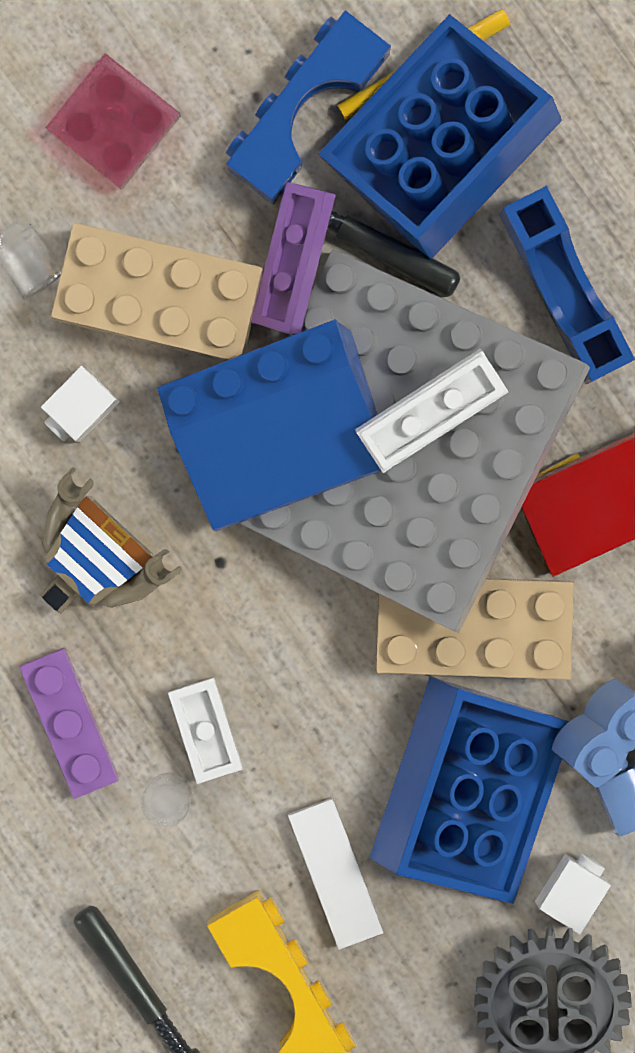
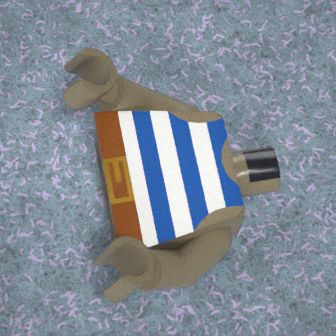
M73 467L58 482V494L48 511L42 541L43 547L47 552L43 561L57 576L40 594L44 601L55 611L61 614L78 595L92 607L101 603L104 606L113 608L140 601L161 584L169 582L182 571L180 566L173 571H169L164 567L162 558L169 553L167 549L154 555L92 496H86L83 499L94 485L91 478L83 487L77 486L72 480V474L76 470Z

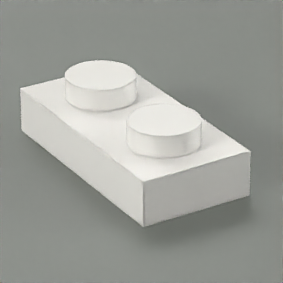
M215 677L169 691L168 695L196 783L199 784L243 770L241 758Z

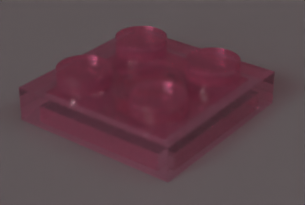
M104 53L45 128L122 190L179 120L181 114L108 54Z

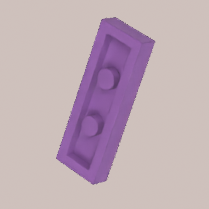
M286 182L251 323L292 335L301 332L336 194Z
M66 648L20 666L21 673L73 798L76 799L119 781L120 778Z

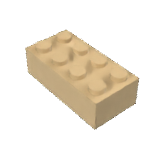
M73 222L51 317L57 322L225 362L246 352L252 326L251 321L264 271L263 267Z
M486 578L459 633L378 593L376 673L571 680L574 582L564 580Z

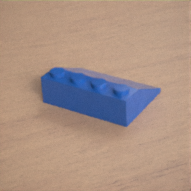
M449 14L318 155L394 229L432 260L558 126L562 118L553 97Z
M336 319L157 387L170 434L213 531L217 532L381 472V469L355 430L378 414L352 332Z
M430 676L369 858L396 875L514 904L562 761L552 750V746L558 733L569 721Z

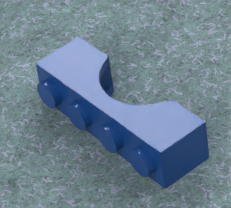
M346 10L338 20H335L333 17H329L314 37V40L319 43L308 58L301 54L294 61L284 77L289 81L287 86L279 96H276L273 92L269 94L255 114L260 119L249 135L241 131L226 151V154L231 157L226 163L228 171L272 205L275 204L284 192L286 182H292L302 169V160L292 141V127L300 108L311 97L325 90L340 88L360 92L390 55L391 45Z
M545 186L503 207L499 216L571 357L586 363L590 367L584 379L585 385L634 361L635 358L614 316L605 308L583 270L574 249L569 228L548 187Z

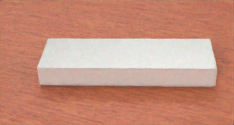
M480 348L355 430L384 473L507 394L508 390Z
M333 797L289 813V820L338 949L340 950L383 934L381 923Z

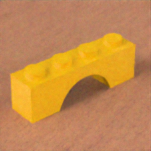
M257 890L209 918L207 927L231 968L249 966L266 970L280 979L288 989L294 1003L295 1014L290 1028L280 1040L279 1053H352L351 1050L357 1046L349 1029L343 1021L336 1025L327 1008L331 1007L333 1003L321 981L317 980L312 983L303 968L309 964L307 956L296 938L288 942L279 926L285 923L284 916L272 897L264 900L260 891Z

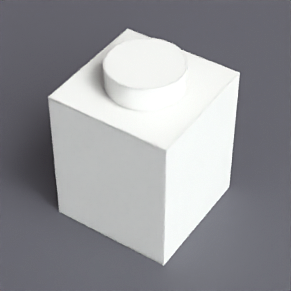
M80 366L41 408L49 415L44 423L61 440L65 442L71 436L75 441L81 442L120 401L85 367Z
M565 853L535 900L538 908L567 927L572 928L578 934H581L611 887L607 879L601 876L605 868L582 853L577 860Z

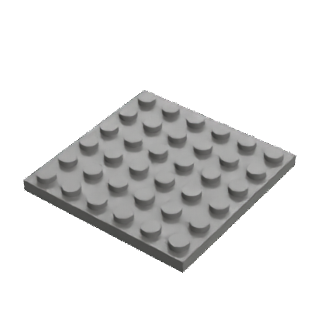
M332 249L311 291L301 332L334 319L352 332L377 414H380L480 348L507 388L508 393L384 473L381 471L241 522L240 524L459 633L590 367L582 361Z

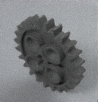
M548 926L545 938L540 939L531 928L528 929V942L522 943L513 935L510 936V951L508 952L496 946L494 948L495 962L484 960L483 976L476 979V992L478 994H475L474 1010L479 1011L477 1013L478 1027L486 1028L485 1041L487 1044L499 1041L498 1053H510L512 1051L514 1053H595V1050L601 1053H611L610 1040L622 1041V1026L629 1025L628 1008L632 1007L631 992L627 991L629 990L627 974H620L621 964L619 958L608 960V946L605 944L592 950V935L590 934L584 936L579 943L574 941L572 928L566 930L563 938H556L553 927ZM549 965L556 967L558 1035L555 1037L550 1036L548 1023L547 967ZM573 976L585 978L581 982H570L567 979ZM524 977H532L535 978L536 981L532 983H523L519 981V979ZM582 1019L586 1022L577 1025L571 1024L569 1021ZM524 1020H535L538 1023L524 1025L521 1022Z

